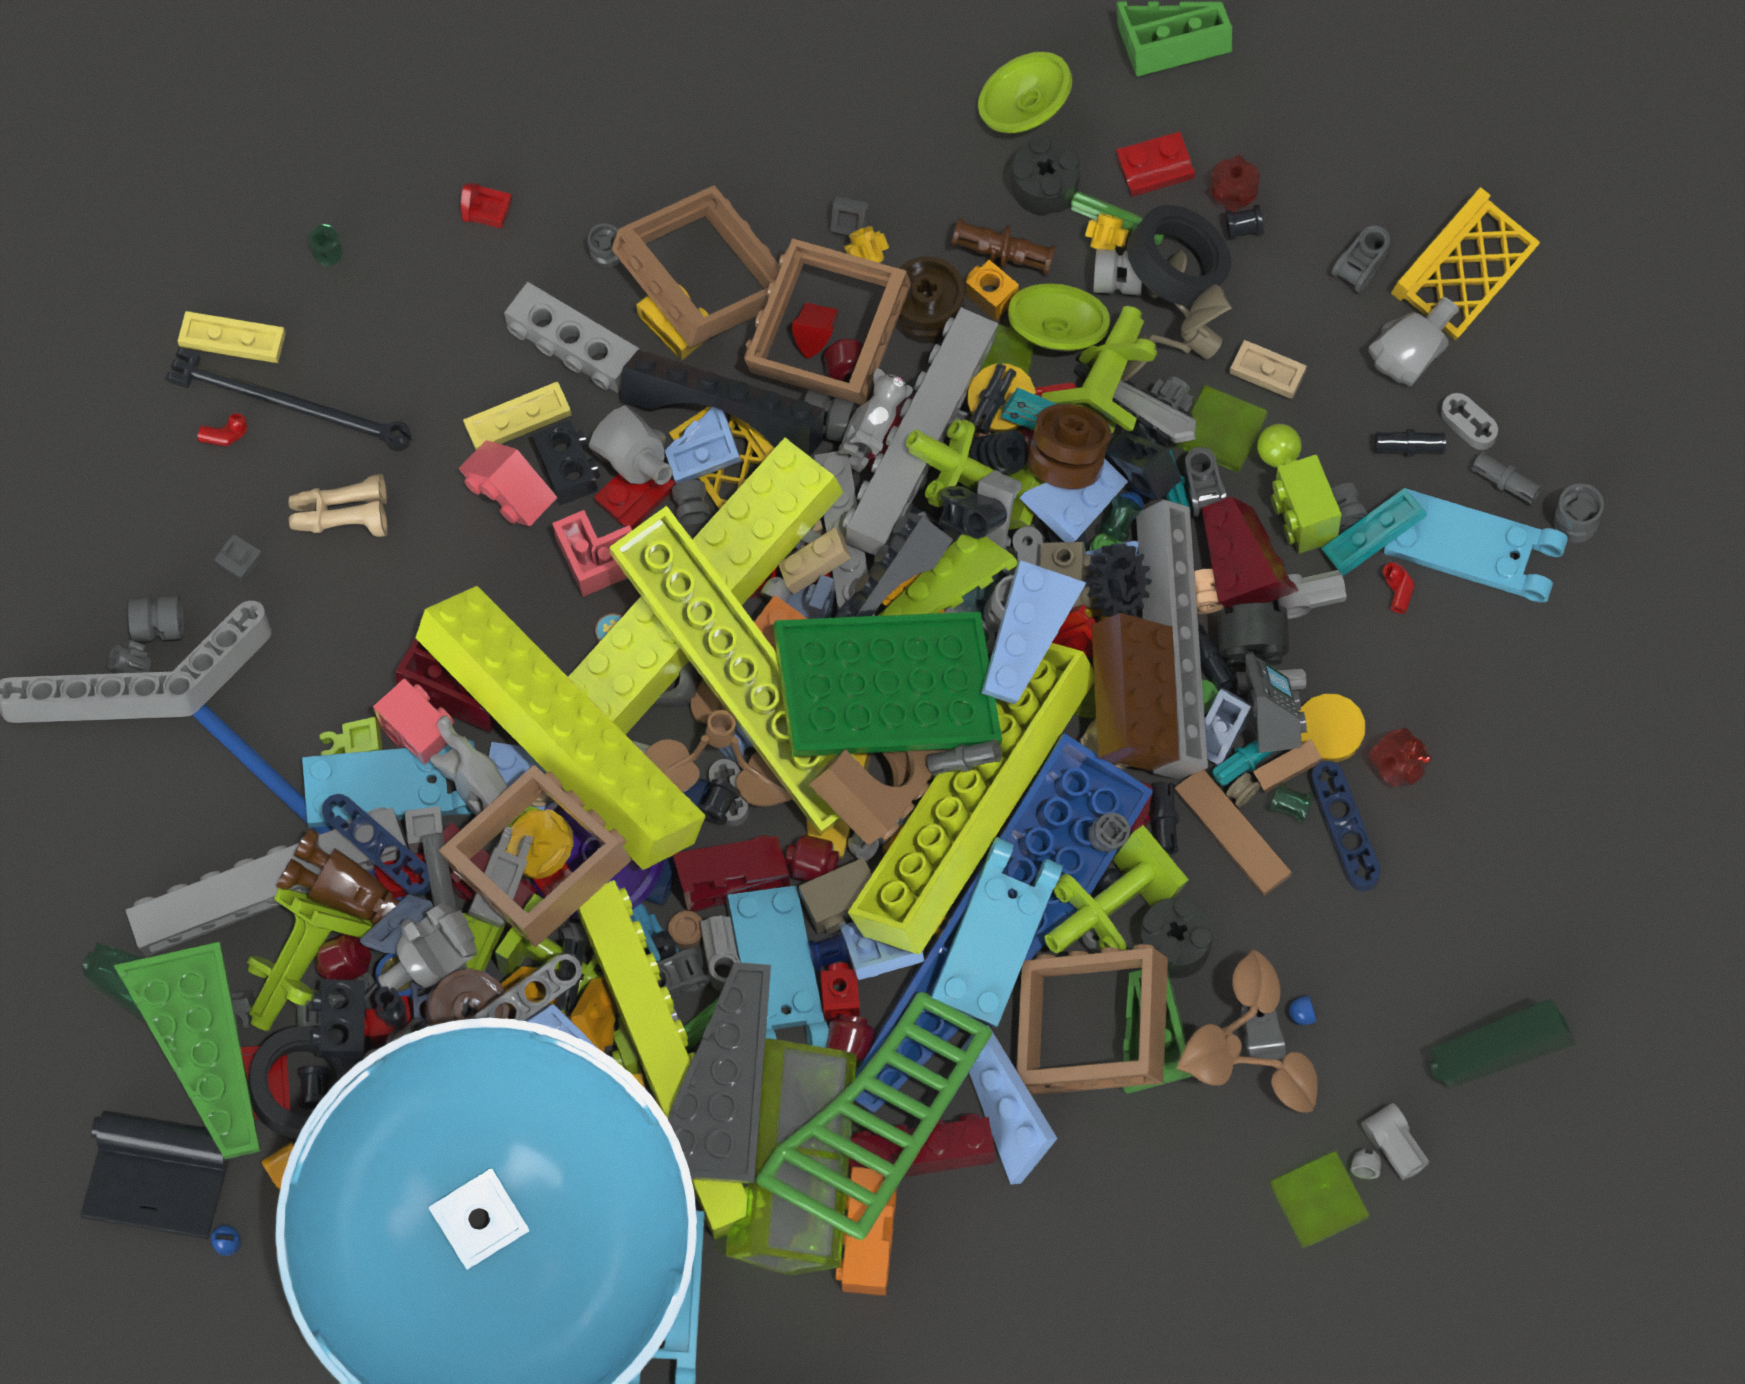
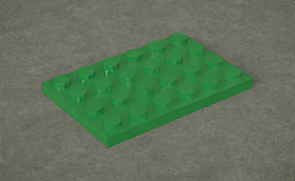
M981 612L775 620L772 627L792 757L835 755L845 749L850 754L955 749L958 745L970 746L996 739L999 745L1001 744L1002 735L996 700L994 697L981 693L989 667Z

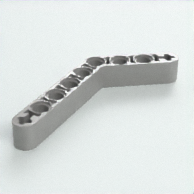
M246 601L238 605L171 672L4 678L0 680V714L4 720L11 723L191 716L268 641L272 632L263 605L257 601Z

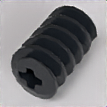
M1008 430L972 438L968 457L993 470L1002 472L1003 475H1008L1023 469L1027 462L1028 447L1024 437L1019 432Z

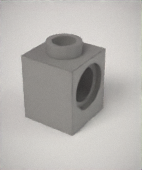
M440 806L405 811L409 848L412 853L420 852L424 854L423 836L432 833H442L445 829V820Z

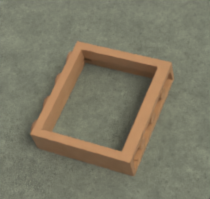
M715 185L619 228L612 247V251L690 347L757 316L761 309H765L769 299L767 297L769 284L772 279H777L780 271L779 264L771 255L768 247L760 242L751 231L749 224L738 215L731 206L730 201L724 198ZM702 217L708 219L764 288L706 317L700 313L646 246V243Z
M792 238L788 250L786 249L784 255L781 254L779 260L780 271L777 279H772L767 291L769 299L766 307L761 309L757 315L755 322L757 330L753 340L749 339L746 343L747 351L744 356L746 364L751 373L863 405L867 401L874 383V372L880 367L911 286L907 271ZM803 264L886 287L849 383L767 360Z
M533 765L438 851L449 867L536 948L631 861V858L623 847L627 842L614 828L610 832L605 829L606 823L593 809L589 812L585 811L582 808L585 806L584 803L572 790L565 793L561 789L563 787L562 783L551 771L544 774L537 766ZM545 792L603 846L527 914L473 864L470 859Z
M1139 944L1135 945L1133 950L1122 951L1117 948H1103L1100 953L1095 954L1072 951L1065 957L1042 954L1037 955L1036 960L1024 961L1021 974L1017 1073L1030 1094L1039 1095L1163 1084L1168 958L1154 949L1152 945ZM1142 968L1139 1061L1040 1069L1044 977Z

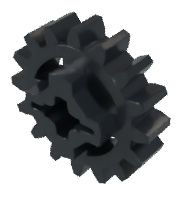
M1126 543L1102 546V553H1094L1093 555L1096 564L1088 565L1087 567L1092 572V578L1086 579V583L1092 585V590L1087 595L1088 597L1096 598L1093 608L1102 609L1101 616L1111 617L1118 613L1136 616V610L1144 609L1142 598H1149L1150 596L1148 591L1145 590L1146 585L1152 582L1151 579L1145 576L1150 567L1142 566L1144 555L1135 554V546H1126Z

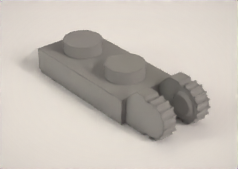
M505 827L502 830L496 847L491 852L484 874L513 900L528 862L525 859L533 837L525 835L519 843L516 856L505 852L512 837V828ZM475 893L468 915L501 928L505 919L481 896Z

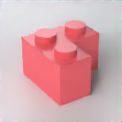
M486 440L458 468L466 477L464 480L465 485L476 495L481 493L492 500L496 499L502 507L500 513L512 524L517 522L530 527L557 499V496L522 454L512 447Z
M584 510L552 523L556 541L583 597L627 578L610 555L609 547L632 531L630 525L597 538Z
M403 679L379 700L373 708L381 731L399 749L407 748L423 765H426L432 755L438 754L448 745L438 730L437 723L441 716H448L452 724L454 721L443 708L440 707L436 710L428 702L430 697L420 685L412 686Z

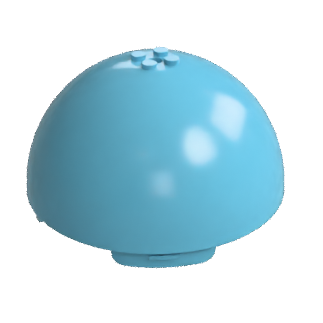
M510 1019L454 1021L422 1029L380 1048L352 1068L318 1104L298 1137L282 1180L276 1226L278 1264L284 1291L297 1324L320 1361L341 1384H627L641 1371L657 1351L671 1329L683 1303L691 1277L696 1246L694 1192L683 1152L666 1117L637 1080L609 1056L588 1043L564 1032L534 1023ZM476 1208H483L489 1214V1223L482 1229H474L468 1222L470 1212Z

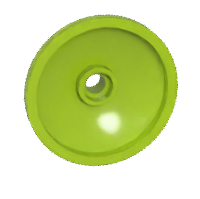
M1049 52L1029 53L1009 61L988 79L980 93L978 110L983 121L991 129L1002 133H1019L1042 125L1052 118L1065 103L1072 87L1071 70L1060 56Z
M1038 284L1026 287L1012 297L1008 309L1011 325L1023 338L1037 346L1057 351H1076L1098 343L1106 336L1110 324L1109 312L1100 300L1086 291L1062 284Z

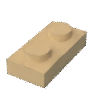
M1244 340L1230 368V374L1293 399L1304 377L1307 366Z
M835 527L783 560L779 567L786 587L793 594H796L818 580L821 575H826L851 559L843 534Z

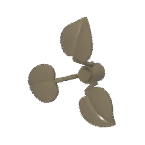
M1180 249L1167 262L1184 273L1187 256ZM1215 284L1199 295L1191 307V312L1185 305L1175 304L1186 316L1181 327V337L1184 338V343L1157 335H1151L1148 338L1144 333L1137 337V339H1147L1153 343H1162L1179 348L1185 353H1189L1192 349L1204 359H1209L1220 348L1222 337L1205 324L1232 309L1227 301L1223 289ZM1147 288V293L1151 298L1158 297V295ZM1128 360L1120 380H1129L1147 361Z

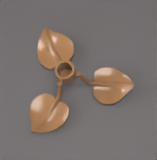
M704 679L699 683L696 696L691 699L690 709L695 720L699 723L707 724L706 734L702 736L696 750L689 755L688 749L684 744L676 740L665 739L654 743L645 752V755L682 792H685L692 788L699 780L700 771L693 761L700 756L705 746L710 744L715 748H725L731 745L739 766L744 769L738 774L736 779V788L740 790V796L743 800L758 807H768L793 800L758 752L751 756L748 764L744 761L738 745L739 740L734 736L736 720L724 708Z
M1249 950L1248 954L1237 964L1233 975V989L1236 997L1243 1005L1250 1007L1249 1011L1228 1027L1221 1029L1214 1024H1207L1198 1028L1186 1044L1177 1069L1193 1075L1208 1085L1218 1086L1229 1080L1233 1064L1246 1063L1273 1066L1278 1069L1272 1076V1086L1278 1098L1285 1105L1298 1112H1312L1317 1099V1075L1313 1064L1306 1056L1298 1052H1290L1284 1056L1282 1063L1276 1059L1239 1056L1242 1045L1240 1039L1232 1034L1233 1031L1255 1016L1258 1010L1265 1014L1273 1012L1280 999V983L1275 969L1261 953L1256 950Z

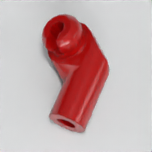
M239 413L230 415L228 423L222 428L201 425L198 431V442L224 447L230 446L245 436L248 429L245 416Z
M1389 562L1384 566L1382 573L1394 592L1390 610L1398 614H1406L1415 584L1402 565L1396 562Z

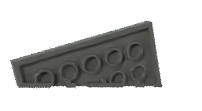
M734 962L709 1025H707L697 1053L691 1062L672 1106V1111L667 1121L680 1144L691 1180L755 1184L771 965Z

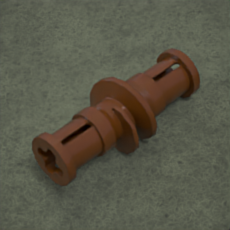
M958 218L950 247L955 248L956 245L976 250L977 253L983 255H992L990 261L993 263L999 257L1002 269L1006 268L1007 262L1010 260L1020 266L1023 264L1043 270V274L1048 275L1056 246L1051 245L1049 248L1029 242L1030 240L1025 238L1012 237L1010 225H1006L1002 232L999 233L988 227L982 228L965 223L963 218Z

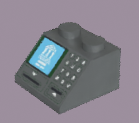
M1253 654L1245 655L1248 703L1253 705L1250 719L1259 753L1301 748V733L1307 732L1304 711L1299 712L1301 711L1298 690L1292 691L1289 678Z

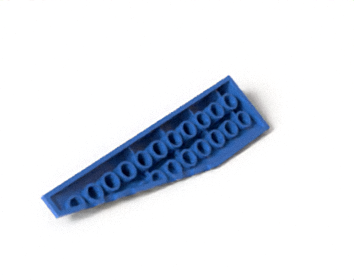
M1064 733L1052 747L996 836L1014 844L1011 856L1002 874L1033 887L1037 873L1043 861L1047 858L1063 865L1061 875L1069 874L1091 895L1118 850L1117 848L1107 853L1096 850L1088 838L1091 824L1104 814L1112 812L1125 817L1131 829L1153 790L1107 760L1099 759L1098 754ZM990 848L947 916L939 933L926 951L924 962L919 963L848 1086L883 1045L915 995L919 992H925L931 996ZM1009 889L1008 896L1011 899H1015L1017 892L1014 889ZM1054 890L1050 895L1024 961L1031 960L1046 944L1045 935L1078 911L1069 901L1067 903L1060 901L1055 895ZM926 1009L922 1011L915 1022V1025L945 1041H948L960 1029ZM907 1036L896 1050V1052L922 1066L935 1053V1051ZM886 1063L875 1078L898 1090L911 1076ZM866 1089L854 1100L872 1113H875L886 1102V1100Z

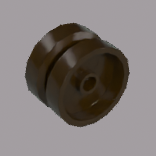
M917 257L909 260L899 268L907 271L911 286L895 325L896 329L907 339L918 343L940 342L945 339L942 333L950 317L955 319L960 308H964V282L959 271L948 261L937 257Z

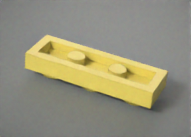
M185 311L177 342L179 347L278 363L286 332L284 327Z
M557 381L466 418L463 421L474 448L477 450L486 440L502 444L569 417L572 414Z

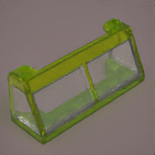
M772 1038L766 1039L755 1184H749L746 1217L736 1220L728 1231L727 1257L788 1276L840 1268L843 1231L759 1186L756 1179L776 1146L808 1123L855 1079L857 1055L842 1050ZM839 1114L825 1126L829 1130L850 1140L851 1119ZM813 1137L796 1149L847 1178L849 1157ZM784 1161L775 1178L844 1215L845 1193Z

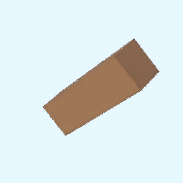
M1310 739L1301 744V748H1294L1253 772L1266 794L1316 766L1323 759Z

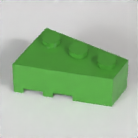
M1117 2V27L1137 77L1232 52V26L1222 2H1180V6H1159V2H1148V6H1127V2Z
M1142 970L1129 973L1123 1062L1139 1061ZM1168 970L1163 1084L1193 1076L1177 1069L1187 1044V1039ZM1162 1084L1123 1087L1126 1094Z

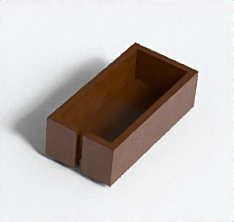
M1124 613L1115 614L1093 624L1092 639L1098 758L1120 764L1127 762L1128 766L1153 771L1180 760L1173 627Z

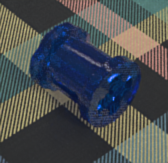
M842 932L836 933L834 938L823 941H807L815 972L820 971L822 966L840 961L850 963L847 945Z

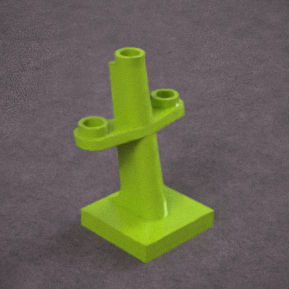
M1124 306L1105 344L1102 346H1090L1081 353L1079 360L1092 367L1082 388L1045 392L1042 394V398L1056 404L1083 406L1098 413L1107 421L1111 433L1114 432L1116 424H1119L1127 431H1133L1137 418L1113 402L1112 399L1128 360L1153 361L1157 355L1156 345L1152 341L1137 339L1144 320L1141 319L1142 312L1135 307Z
M957 419L949 426L947 436L950 438L949 446L918 429L913 430L907 437L906 447L909 448L908 452L941 471L938 479L933 480L925 491L928 503L937 508L943 506V500L940 498L943 488L956 486L958 481L977 492L979 481L995 471L968 457L975 431V425L968 420ZM1026 462L1023 469L1019 472L1005 475L1022 483L1021 491L1017 490V495L1014 498L1008 530L1030 526L1034 512L1020 497L1026 491L1045 483L1032 473Z
M1144 825L1131 834L1113 859L1114 863L1124 873V876L1094 899L1069 874L1065 873L1059 877L1053 889L1055 895L1063 903L1069 901L1078 911L1045 935V942L1053 952L1059 953L1064 951L1093 928L1101 939L1099 940L1100 949L1117 948L1122 951L1127 950L1123 937L1108 917L1139 894L1143 896L1151 907L1161 900L1176 897L1189 881Z
M278 888L274 900L294 913L296 923L275 964L255 955H251L247 960V964H249L248 972L261 978H267L249 1012V1015L252 1016L250 1024L259 1029L270 1031L272 1024L287 1000L302 1006H306L308 1001H312L313 990L304 984L301 978L331 931L362 938L371 930L372 926L360 918L331 909L307 898L308 893Z
M534 893L524 911L528 914L543 898ZM512 926L495 951L499 972L507 977L511 976L517 971L525 957L531 958L543 965L554 956L562 953L563 948L549 938L543 940L535 948ZM595 955L588 965L582 962L584 979L583 982H579L576 1005L590 980L604 977L598 972L600 965ZM561 961L556 964L555 972L560 970Z

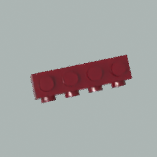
M970 1114L960 1117L958 1122L945 1123L944 1120H939L904 1177L995 1163V1150L989 1117L981 1118L979 1114ZM906 1125L895 1126L911 1136L916 1128L909 1129V1126ZM871 1131L855 1133L851 1139H848L893 1165L904 1149L878 1134L873 1135ZM847 1156L850 1178L852 1167L868 1168Z

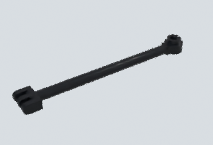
M178 348L176 357L187 362L173 360L170 366L171 369L181 373V375L169 371L165 377L168 382L185 388H189L194 378L379 437L380 440L386 442L387 447L394 451L407 449L410 446L409 440L412 441L411 431L404 422L394 421L389 424H380L198 366L201 361L200 355L186 349ZM395 430L403 431V434L398 437L391 435Z

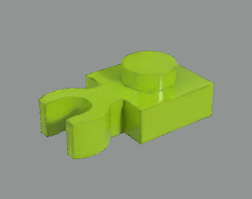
M376 717L342 724L343 734L337 735L334 732L328 731L319 735L320 740L324 744L334 742L330 750L321 752V756L383 750L380 725Z

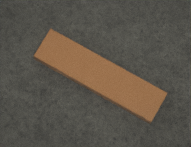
M1204 769L1192 774L1174 788L1175 794L1263 897L1291 877L1292 872Z

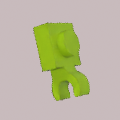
M619 1016L620 1028L614 1032L613 1045L618 1050L612 1052L613 1058L616 1063L631 1075L640 1074L642 1069L622 1018Z

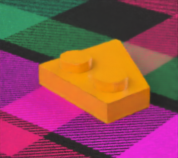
M604 977L590 980L570 1015V1021L603 1053L606 1046L613 1045V1026L616 1021L617 1006Z

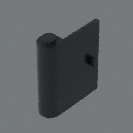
M103 1111L101 1117H95L91 1134L92 1138H96L99 1150L80 1214L81 1218L208 1240L229 1159L223 1157L206 1127L111 1111Z

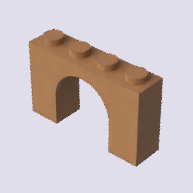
M845 749L827 762L809 785L869 846L880 837L885 841L899 828L896 821L906 817L915 807L912 800L919 799L929 788L930 785L927 781L933 780L936 776H933L932 772L929 771L928 755L930 753L948 751L949 749L882 752L889 761L893 771V787L884 785L873 778Z

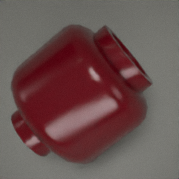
M840 339L830 345L824 356L828 377L849 383L864 344L854 339Z
M803 835L798 839L796 845L789 844L785 863L791 866V874L794 879L809 882L837 869L839 851L835 850L834 843L830 840Z
M342 934L320 946L316 962L317 970L327 980H356L364 976L368 971L369 963L371 962L369 947L362 945L361 938Z
M840 1014L839 1019L830 1021L825 1052L835 1057L834 1064L855 1068L856 1062L862 1061L873 1043L875 1033L874 1028L867 1024V1018Z

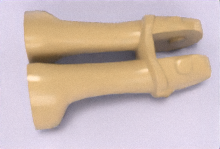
M382 474L371 475L361 483L331 490L315 488L289 496L288 502L291 509L310 511L294 513L289 517V526L292 530L321 533L324 529L340 525L363 524L373 536H387V517L383 506L387 502V491ZM350 502H367V504L334 510H328L327 507Z

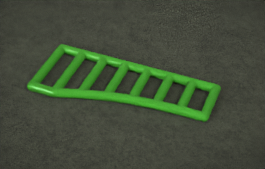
M925 992L917 993L883 1045L851 1084L808 1123L776 1146L757 1176L758 1185L857 1240L865 1239L991 1038L992 1030L955 1008L932 998V996ZM926 1009L974 1035L967 1049L963 1051L915 1025L922 1011ZM907 1036L957 1063L948 1079L896 1052L905 1037ZM888 1063L934 1088L939 1093L932 1105L928 1107L875 1077ZM866 1089L921 1119V1122L911 1136L852 1104V1102ZM839 1114H842L904 1149L893 1165L825 1126ZM813 1137L886 1178L878 1191L874 1193L796 1149ZM784 1161L867 1205L868 1207L858 1223L775 1178Z

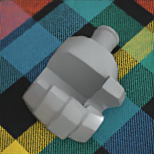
M1442 297L1426 318L1418 313L1411 312L1386 323L1382 327V334L1369 346V353L1375 360L1374 366L1397 383H1403L1412 387L1430 363L1448 347V339L1441 330L1459 311L1458 307L1448 298Z
M624 405L613 410L594 430L589 443L590 449L604 464L610 461L613 468L628 482L642 484L652 478L657 484L662 485L668 482L672 476V467L663 462L666 435L659 430L652 429L629 406Z
M443 902L427 911V916L420 922H414L410 918L402 923V937L397 944V954L401 962L378 976L381 986H388L391 992V987L398 990L413 979L419 985L428 988L478 954L474 943L475 937L462 912L453 910Z

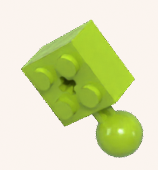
M1273 424L1264 429L1260 434L1257 449L1261 459L1266 464L1277 468L1276 480L1272 482L1274 494L1270 496L1275 513L1277 515L1282 514L1285 521L1283 532L1288 544L1294 543L1297 553L1301 554L1325 546L1336 538L1342 514L1317 454L1297 460L1302 447L1299 434L1286 424Z

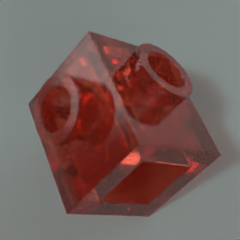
M1240 154L1231 160L1228 158L1224 159L1212 171L1211 193L1217 202L1222 203L1226 210L1231 209L1232 212H1235L1241 207L1249 205L1258 197L1260 174L1254 164L1251 162L1247 163Z
M1407 727L1389 732L1368 754V757L1379 769L1380 776L1393 787L1408 783L1410 786L1418 782L1426 773L1424 768L1433 760L1426 752L1423 742L1413 736Z

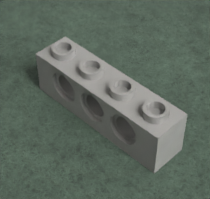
M527 282L504 312L509 332L521 340L527 338L532 341L543 354L550 357L555 355L562 359L563 363L573 372L580 373L582 371L587 374L598 387L604 390L610 388L619 394L622 390L623 367L639 348ZM539 321H550V324L545 327L536 326ZM568 337L578 338L576 342L571 344L563 342ZM598 353L607 355L602 360L591 359Z

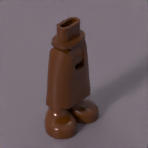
M310 827L293 855L321 868V872L316 874L291 858L276 884V887L281 890H289L295 885L305 886L310 889L307 898L347 915L363 920H371L373 924L383 919L401 902L392 897V891H387L386 887L344 853L334 848L329 855L319 846V835L317 831Z

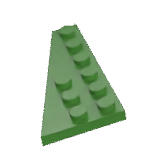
M216 942L114 965L223 1157L230 1159L261 1152L221 943Z

